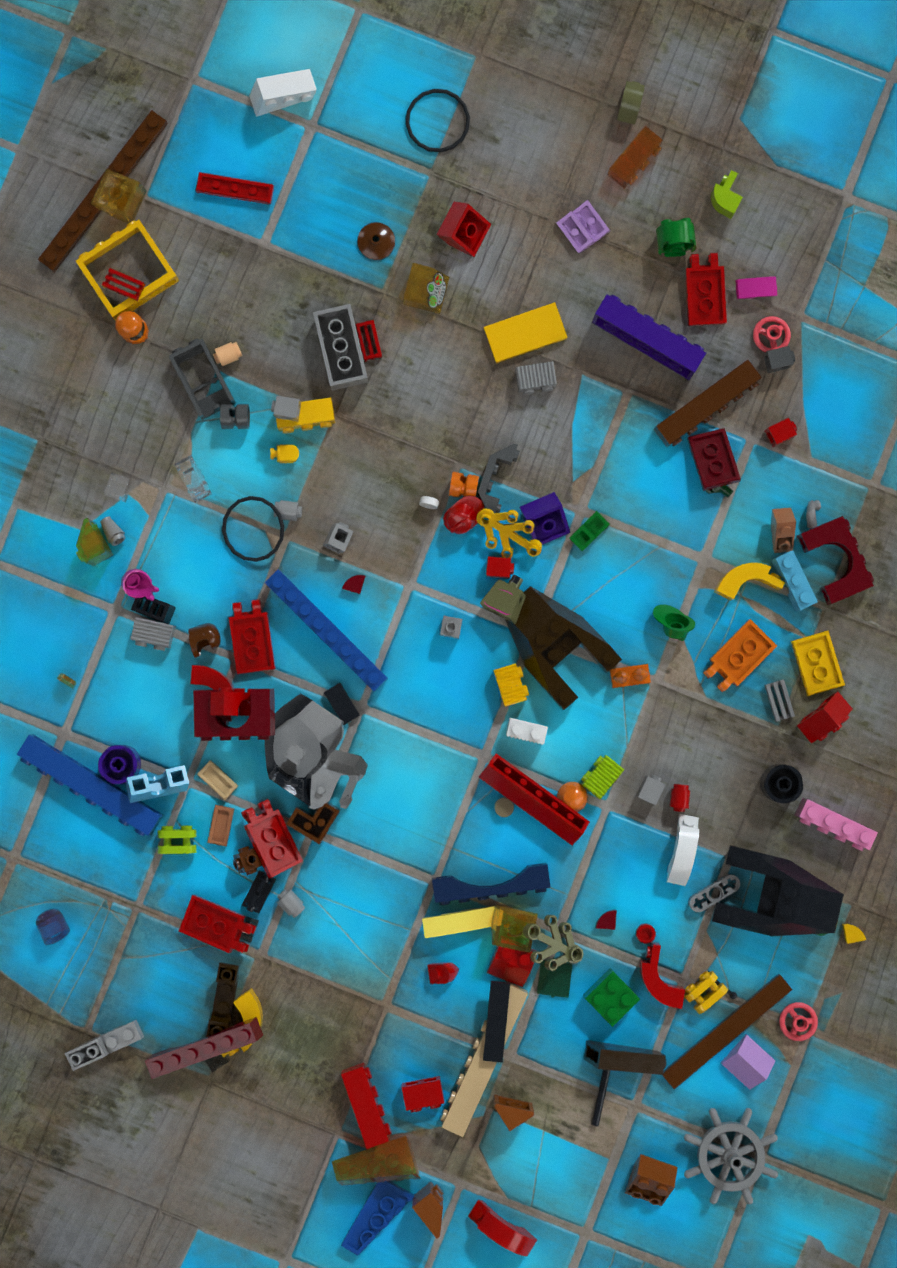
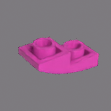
M776 277L735 280L737 299L778 296Z

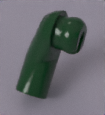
M727 485L705 490L709 494L721 492L727 498L734 492Z

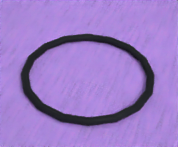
M432 89L422 92L411 102L406 113V127L409 136L417 146L427 151L444 152L454 149L464 140L469 130L470 115L466 104L458 95L448 90ZM432 93H444L455 98L462 105L466 115V126L462 136L454 144L444 148H430L420 143L412 134L409 124L410 112L415 103L423 96Z
M248 496L238 499L228 508L223 518L222 533L226 545L233 554L246 561L258 562L268 559L278 551L284 537V523L280 512L272 503L261 497ZM248 500L261 501L270 506L278 516L281 527L280 538L275 548L267 555L258 558L245 557L237 552L230 544L226 533L227 518L232 509L239 503Z

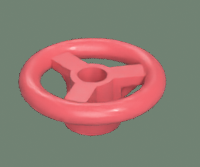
M765 317L756 324L753 330V339L756 346L765 353L769 350L786 347L790 342V328L779 317ZM768 322H775L780 324L779 326L771 325L767 329L762 328V326ZM784 329L785 339L783 343L777 347L776 341L781 337L782 330ZM770 332H774L775 337H772ZM759 334L766 336L770 340L771 348L761 343Z
M795 1002L783 1009L779 1024L781 1031L787 1038L794 1041H804L815 1033L818 1026V1018L812 1007L802 1002ZM802 1008L811 1015V1018L797 1015L794 1009ZM788 1013L793 1018V1027L790 1032L785 1025V1018ZM801 1019L802 1024L797 1025V1021ZM809 1024H812L810 1030L803 1035H796L798 1031H806L809 1027Z

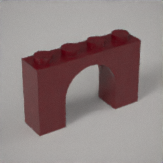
M843 516L797 535L804 553L822 545L832 544L840 547L847 555L848 569L841 579L820 588L827 605L836 603L874 586L872 583L874 578L865 567L866 560L863 554H860L858 551L857 539L854 536L852 537L850 533V523Z
M274 688L250 689V716L246 723L238 728L226 725L219 715H210L211 692H218V690H193L194 737H201V741H212L213 737H220V741L231 740V737L237 736L239 740H250V736H257L258 740H269V736L275 735Z

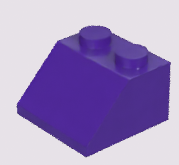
M555 492L519 507L524 522L531 520L535 525L533 532L529 533L531 538L539 540L542 545L571 533L563 506Z

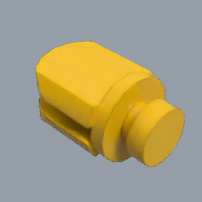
M280 444L277 445V450L270 448V459L277 458V462L294 463L299 457V450L295 445Z

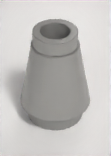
M110 516L100 521L108 543L116 546L125 540V532Z

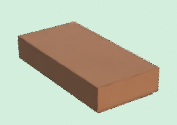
M215 805L207 843L227 846L235 808Z

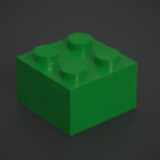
M611 968L583 994L584 998L612 1027L640 1000L638 995Z

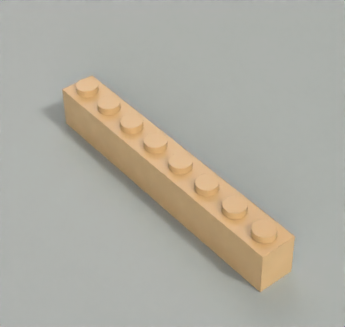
M510 983L505 1044L528 996L527 990ZM487 1020L483 1022L480 1031L483 1033L480 1039L476 1038L472 1048L475 1049L473 1055L468 1056L464 1066L467 1068L464 1074L460 1073L456 1084L458 1088L456 1092L452 1091L448 1099L450 1103L448 1110L444 1109L440 1117L442 1128L461 1137L466 1132L497 1062L483 1061Z

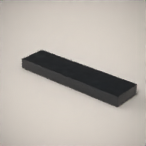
M491 981L483 1061L503 1063L510 983Z

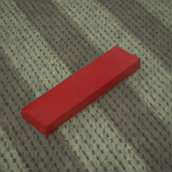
M199 172L196 187L197 193L271 205L274 191L273 184Z

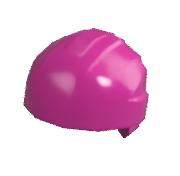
M140 569L127 571L121 579V586L124 592L133 598L146 596L147 599L153 601V592L159 591L158 587L152 585L149 575Z

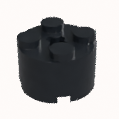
M775 764L768 767L762 774L760 788L769 800L783 804L797 800L803 791L802 776L796 768L790 765ZM780 780L783 781L784 787H779Z

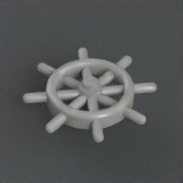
M710 1108L709 1114L714 1126L707 1130L701 1139L691 1134L684 1135L685 1141L698 1146L697 1157L699 1164L694 1168L686 1170L684 1176L691 1178L703 1173L706 1179L715 1186L710 1197V1203L713 1205L718 1202L722 1190L732 1192L741 1190L746 1203L750 1205L753 1203V1198L748 1187L753 1185L761 1174L774 1179L778 1177L777 1171L764 1166V1146L776 1142L778 1136L771 1134L759 1139L754 1131L747 1127L752 1115L750 1108L745 1109L740 1123L732 1121L721 1122L716 1109ZM733 1131L736 1134L730 1145L726 1132ZM743 1135L747 1136L752 1143L739 1148ZM719 1136L723 1148L711 1142ZM707 1151L715 1153L719 1157L707 1162ZM755 1151V1162L745 1157H742L745 1154ZM723 1164L719 1177H716L710 1169ZM743 1166L751 1169L745 1177L741 1171ZM730 1168H732L737 1179L735 1181H726Z

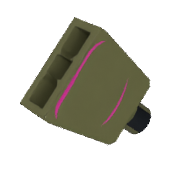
M513 575L509 583L498 580L480 604L484 609L516 624L526 597L523 591L519 589L523 579Z

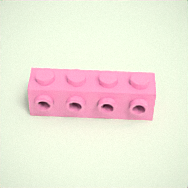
M802 798L795 813V816L800 818L799 822L808 826L812 823L818 826L817 830L824 834L831 832L835 834V839L844 843L846 840L852 842V847L863 851V849L870 850L878 834L874 830L805 798Z

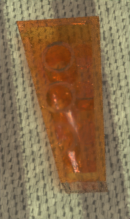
M407 1136L332 1161L336 1180L340 1185L421 1179L412 1146Z

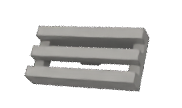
M780 680L764 685L775 722L794 717L795 714L785 681ZM778 685L781 687L789 714H786ZM770 687H774L782 716L778 714Z

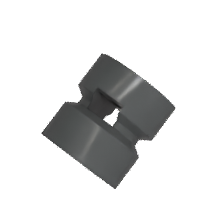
M221 404V428L233 429L236 426L238 429H249V404H238L236 407L232 404Z

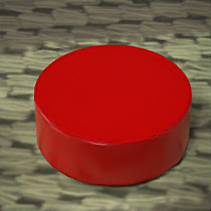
M644 923L637 927L636 937L640 942L648 944L655 939L656 932L650 924Z

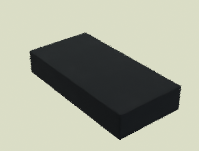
M341 683L324 692L338 717L344 721L343 725L360 716Z

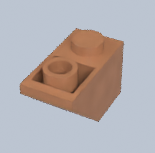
M791 508L772 509L771 532L774 553L790 552L793 550L796 520Z

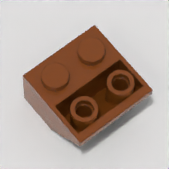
M640 1154L634 1164L625 1193L634 1198L649 1201L653 1205L662 1206L675 1188L678 1167Z

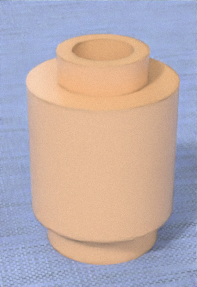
M230 342L215 348L216 353L213 354L216 363H221L222 367L239 360V357L242 356L237 342Z

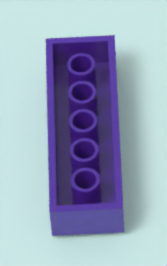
M606 294L594 315L592 323L687 380H690L706 355V352L703 351L704 349L698 344L692 345L687 342V338L683 335H676L670 332L671 329L666 325H659L653 322L654 319L649 315L644 314L643 316L638 313L634 306L629 304L626 306L621 303L617 296Z

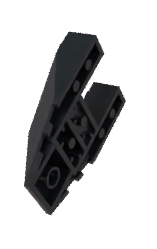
M730 845L726 865L764 874L763 888L757 912L723 902H716L712 922L769 936L835 933L844 897L843 893L791 860Z

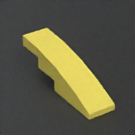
M495 905L422 918L425 938L501 925L499 906Z

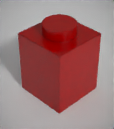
M787 418L768 427L765 433L772 447H775L794 438L797 435V427L793 421Z
M488 556L486 577L509 579L510 574L513 575L514 563H511V558Z

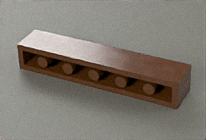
M746 360L654 428V431L666 447H669L671 444L675 447L683 441L681 437L686 433L690 436L697 431V425L700 423L705 425L713 419L712 415L718 411L720 414L729 407L727 405L732 400L737 402L744 396L742 394L744 391L755 389L762 377L751 362Z

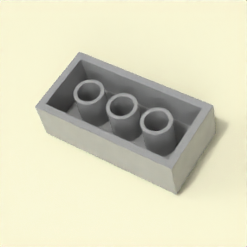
M347 304L313 312L331 390L334 391L368 383L351 305Z

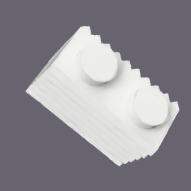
M509 718L506 736L543 745L548 727Z

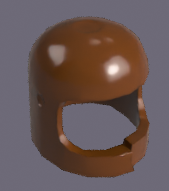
M205 623L188 629L190 647L195 658L201 655L203 647L210 645L212 650L219 647L221 637L214 624Z

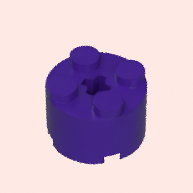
M114 745L108 747L102 753L98 761V769L101 776L108 782L123 784L126 783L127 777L139 774L141 759L134 748L127 745ZM123 762V766L120 768L116 763Z

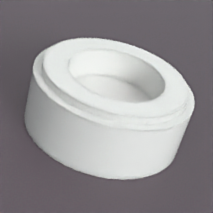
M422 496L419 505L428 509H438L439 501L433 497Z

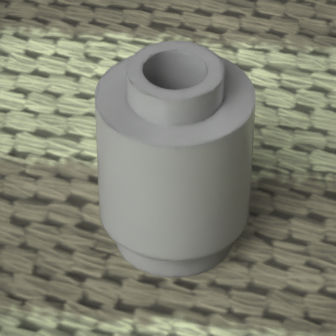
M284 500L275 502L274 506L280 512L282 520L297 521L298 518H301L302 507L299 506V502Z
M284 889L277 896L279 899L277 904L293 918L297 917L305 909L303 901L291 889L288 891Z

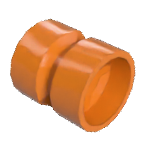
M453 472L449 496L458 498L461 495L476 497L479 476L468 474L466 477L463 473Z

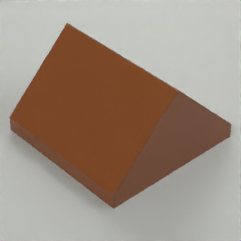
M494 1094L495 1109L509 1131L534 1116L532 1103Z

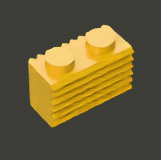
M515 663L493 670L504 707L527 700L526 696H529L527 686L522 685L521 678L524 677L521 666L517 667Z

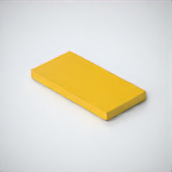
M555 302L483 328L496 364L568 338Z

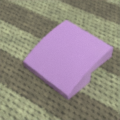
M588 200L557 222L559 228L578 253H581L610 232L608 226Z

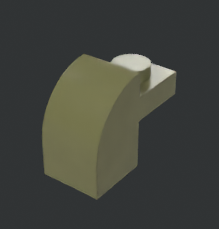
M626 81L617 117L618 121L635 125L645 85L635 81Z

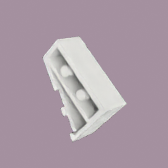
M310 69L256 78L249 97L257 117L294 104L308 102L313 99L317 89Z

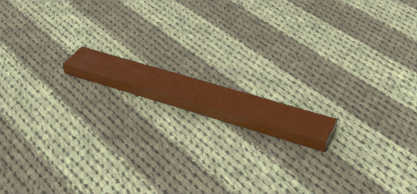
M780 974L776 975L663 1071V1077L673 1089L677 1088L793 989Z

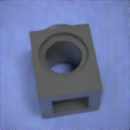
M790 346L769 350L763 355L768 373L789 369L795 362V355L790 350Z

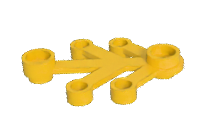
M486 508L478 512L477 522L485 528L487 536L485 545L487 548L494 549L497 546L498 540L494 537L493 528L499 531L503 547L501 552L503 558H512L514 550L510 546L509 538L526 548L527 553L532 557L538 556L541 553L542 543L539 540L532 539L528 541L514 532L532 533L535 525L531 520L515 523L519 516L515 510L494 513L491 509ZM507 520L512 524H502L499 521Z

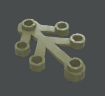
M546 915L544 923L550 927L553 938L543 934L537 924L529 923L523 928V934L527 939H537L550 946L540 952L533 951L530 956L533 963H542L543 959L559 951L564 954L557 959L549 958L545 961V968L547 970L555 971L566 962L576 964L582 960L583 950L574 943L570 923L561 922L557 926V917L555 915ZM560 933L564 934L567 946L562 943Z

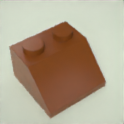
M429 1182L414 1195L412 1208L436 1239H438L441 1232L444 1200L442 1195L444 1193L437 1184L434 1186L432 1182Z

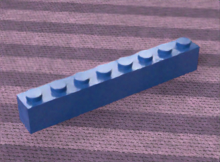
M279 569L265 582L374 692L388 679Z
M34 734L28 735L16 754L21 757L20 761L29 766L31 764L36 766V770L45 776L49 774L54 777L53 781L61 786L65 784L70 787L69 791L77 796L81 794L86 797L85 801L93 806L97 804L102 807V811L105 814L117 816L119 818L118 821L125 826H133L136 828L134 831L141 836L151 835L163 814L142 801L130 803L126 791L108 782L102 776Z

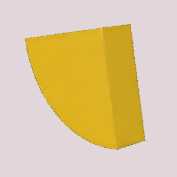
M842 924L847 944L866 940L864 933L858 927L851 924Z

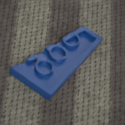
M381 1175L342 1241L341 1246L358 1256L374 1240L376 1235L403 1210V1207L414 1198V1194Z

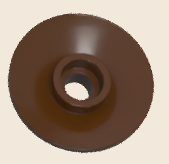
M374 222L366 225L358 235L359 250L365 257L371 260H381L388 257L395 247L393 231L383 223ZM376 236L380 238L378 242H374L372 239Z

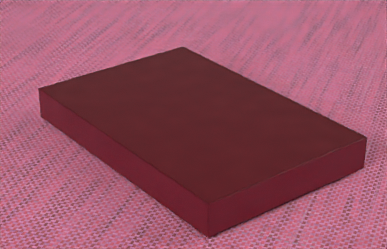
M725 428L687 438L703 491L741 481Z

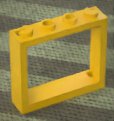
M140 220L131 221L125 229L114 232L108 240L97 243L94 249L79 255V259L75 260L115 321L122 312L134 311L180 281ZM140 231L168 273L146 286L138 302L128 298L113 308L86 266Z

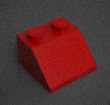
M454 201L436 235L448 245L475 257L491 223L469 204Z
M500 936L487 973L523 987L534 965L530 959L531 953L536 950Z

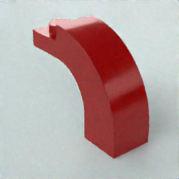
M192 665L191 684L205 685L213 690H218V692L219 688H231V692H233L234 686L231 681L220 671L207 666ZM219 715L226 725L232 722L233 716Z
M651 942L650 946H647L646 949L648 961L640 960L642 981L656 1000L669 1007L682 1009L685 989L682 986L665 983L660 979L658 961L661 945Z
M482 1200L476 1202L468 1215L478 1225L477 1228L497 1244L518 1255L527 1257L537 1242V1239L525 1228L509 1223Z

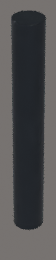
M611 1070L602 1071L591 1122L593 1126H599Z

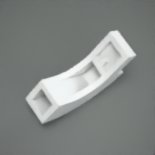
M680 814L678 817L674 852L668 865V883L686 886L689 880L698 845V817Z

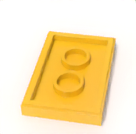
M829 631L790 641L807 696L845 686Z

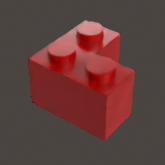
M837 691L826 698L816 710L806 715L798 723L797 727L811 744L816 740L822 741L829 735V732L835 733L842 727L841 724L849 719L848 714L853 708Z

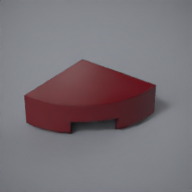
M356 575L349 578L344 583L342 589L361 594L366 576Z
M609 910L602 914L597 920L595 928L615 930L617 910Z

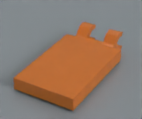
M749 619L709 659L713 664L703 674L709 679L718 672L724 678L717 686L721 692L726 691L732 683L737 687L777 645Z

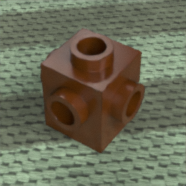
M249 846L238 849L239 853L233 855V865L239 871V874L246 872L247 875L257 872V868L262 866L254 847L251 849Z

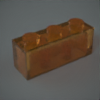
M645 126L609 168L607 175L624 189L628 184L632 186L638 178L637 174L639 171H644L649 166L650 158L652 156L656 157L662 150L660 146L663 140Z

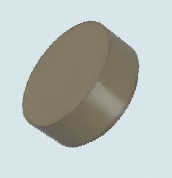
M500 798L495 803V812L501 817H508L513 813L514 805L509 799Z

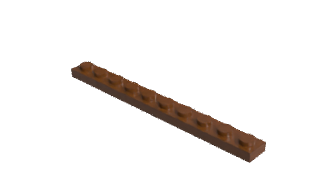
M153 110L150 111L38 258L39 262L55 273L168 123Z

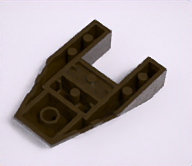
M530 586L523 592L526 597L516 624L506 619L505 621L524 667L562 710H565L578 696L553 669L554 666L580 644L605 673L610 671L622 659L582 616Z

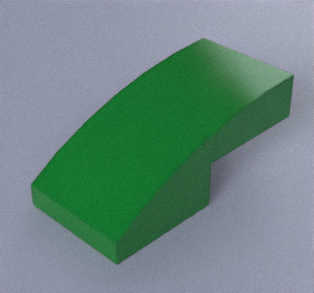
M596 511L569 539L583 551L610 523Z

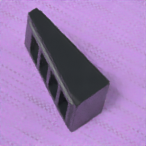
M146 596L135 598L131 608L132 611L165 624L170 623L176 607L155 598L151 601ZM143 599H146L145 604L141 610L140 607L143 602ZM153 602L148 613L147 610L150 606V603ZM158 605H160L157 614L154 615Z

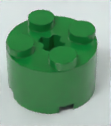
M682 218L678 221L666 219L661 221V225L656 229L659 255L664 253L665 257H680L686 255V251L691 250L692 253L697 248L694 224L690 218Z

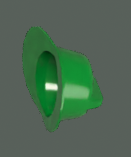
M658 605L653 609L654 618L663 625L665 635L670 638L684 641L689 631L695 628V621L670 605Z

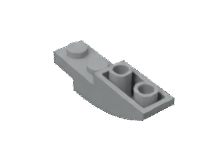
M134 1020L66 1052L65 1055L74 1071L143 1039L144 1035L137 1020Z

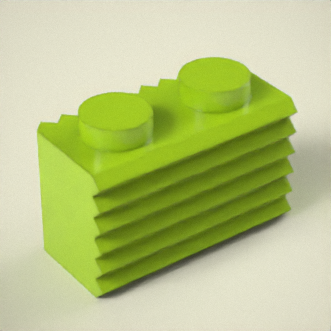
M600 755L593 763L595 765L594 769L591 772L588 770L581 778L583 780L581 785L598 799L605 795L624 771L620 765L607 755L603 757Z

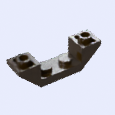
M219 963L216 978L218 983L206 1037L223 1031L230 1026L234 1007L233 1002L235 1001L239 979L238 965Z

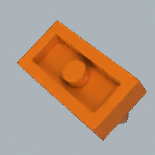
M648 664L610 670L612 688L651 683Z

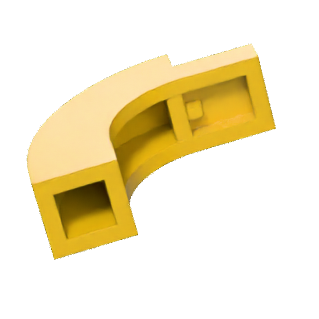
M746 563L727 572L718 582L714 593L731 601L735 598L740 586L748 580L760 581L776 590H781L785 582L781 580V576L775 573L768 574L771 569L769 565Z
M250 988L236 998L233 1003L241 1013L243 1021L257 1017L261 1027L263 1020L261 1003L253 989ZM252 1044L240 1048L245 1052ZM238 1048L221 1055L223 1057H225L227 1054H229V1056H232L240 1049Z

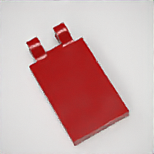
M710 253L708 255L709 265H699V254H691L689 256L691 268L685 269L688 326L726 324L724 266H718V253Z
M260 599L251 601L253 611L249 612L242 611L241 602L232 603L234 617H229L237 674L276 669L268 612L262 613Z
M267 799L257 804L262 814L256 816L252 807L242 811L241 814L248 822L244 828L270 879L303 862V859L279 809L273 811L271 803Z
M192 895L179 932L227 953H232L233 949L243 953L248 951L250 945L239 941L242 932L254 934L257 926L243 922L245 916L200 896Z

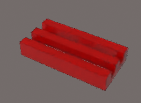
M109 268V273L105 276L106 280L102 283V286L138 302L146 284ZM113 275L138 285L139 288L113 278ZM111 281L137 293L136 295L131 294L109 283Z
M374 320L355 324L364 362L374 360L375 358H382ZM368 325H371L377 349L376 354L373 353ZM360 327H364L370 352L368 356H366Z

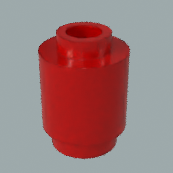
M674 784L673 788H671L670 807H673V811L685 812V809H689L691 792L689 785Z

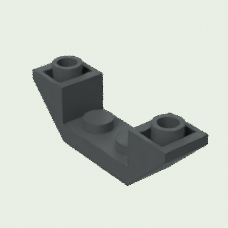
M512 444L489 457L478 490V496L483 502L485 509H491L494 513H499L502 505L498 504L500 499L486 495V492L490 493L493 485L490 479L492 474L496 475L499 464L496 461L511 465L512 461H517L520 452L516 450L517 444Z

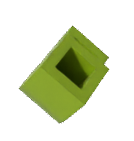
M732 170L728 176L724 175L720 185L715 184L711 193V202L714 209L729 219H732L743 198L730 191L738 173Z

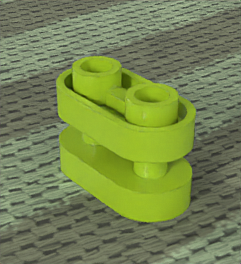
M192 825L181 826V829H173V826H161V830H157V838H163V845H158V854L197 853L196 845H191V838L196 837V829H192ZM171 838H183V845H171Z

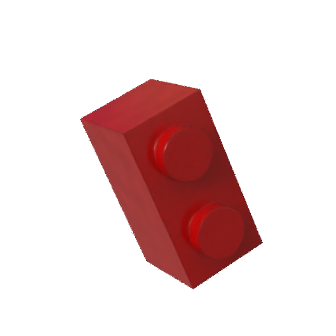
M440 1076L402 1083L406 1111L418 1112L423 1107L430 1106L433 1109L444 1104Z

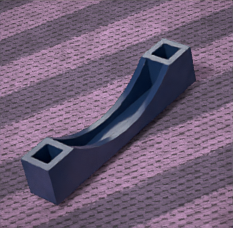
M547 863L527 865L512 879L491 886L468 884L452 875L432 878L435 903L439 902V905H449L453 900H458L459 903L470 902V898L476 897L478 900H487L491 895L503 898L508 897V893L516 892V895H525L530 890H535V893L546 892V888H551Z

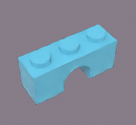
M793 550L771 560L777 574L783 578L788 587V597L796 612L818 602Z
M184 765L166 769L163 774L155 777H147V774L127 777L125 786L129 802L133 803L187 791L189 780Z

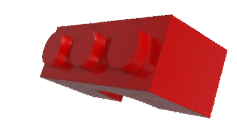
M219 688V692H211L210 715L238 716L239 708V716H250V689H247V692H245V688H233V692H231V688Z

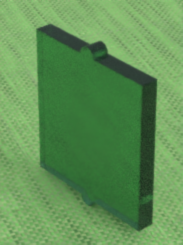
M543 960L540 963L537 994L551 995L552 998L555 996L569 998L572 964L564 963L555 971H551L545 968L546 960Z

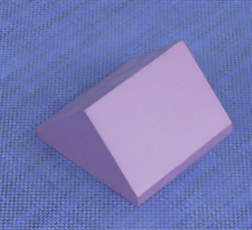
M747 1034L721 1061V1064L749 1090L767 1080L775 1063V1060Z

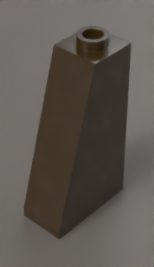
M590 1040L586 1041L584 1060L597 1069L663 1075L666 1067V1055L656 1050Z

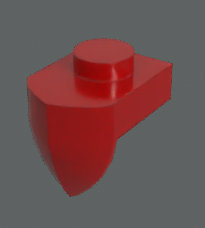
M451 962L427 965L430 984L449 983L456 978L459 968Z

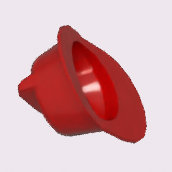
M464 496L445 512L443 517L445 527L451 533L464 534L478 523L477 514L485 509L483 502L475 496Z

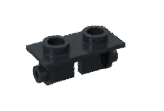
M259 870L242 906L246 907L250 912L254 911L259 914L276 878L272 877L269 879L266 873Z

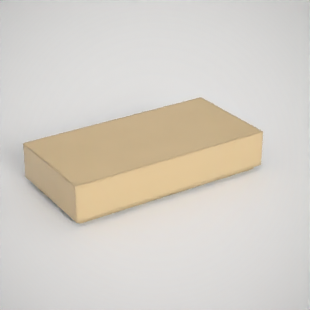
M211 760L197 774L224 800L238 787Z

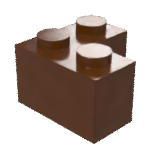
M327 802L318 808L313 816L302 808L296 807L286 825L320 844L341 809Z

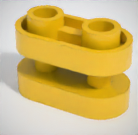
M713 971L703 972L699 976L700 980L695 984L691 983L685 988L684 997L688 1002L696 1001L694 1009L698 1014L704 1013L728 991L724 983L719 985L715 983L718 976ZM710 988L711 991L702 998L701 994Z

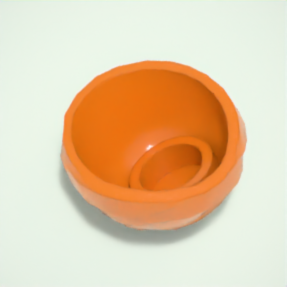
M578 782L565 783L557 793V798L576 812L582 810L587 803L586 789Z

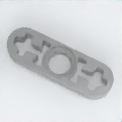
M733 874L723 876L692 895L688 901L689 907L695 912L706 910L716 904V902L736 892L740 887V880ZM729 878L731 880H735V882L733 883V888H731L730 886L724 888L726 890V893H724L723 889L718 885L721 883L722 886H725L726 884H728L727 880ZM712 888H718L720 892L719 896L715 899L709 896V891ZM703 893H705L706 898L710 900L709 903H707L706 900L701 902L700 908H698L697 906H693V904H695L694 900L696 898L698 900H702L704 898V896H702Z

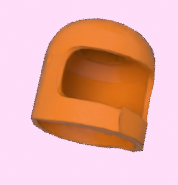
M124 311L116 318L115 328L125 341L132 344H140L146 341L149 332L148 326L138 314L132 311ZM143 322L145 330L142 337L138 340H130L129 338L139 334Z

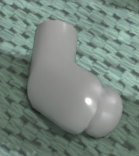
M819 500L808 502L806 511L808 528L817 527L815 510L821 509Z

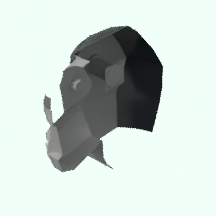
M300 693L275 713V735L269 736V740H265L266 767L269 779L310 806L308 808L317 809L329 802L341 775L349 776V781L339 801L341 808H348L353 800L351 796L356 784L366 774L368 765L359 755L335 750L343 738L344 721Z

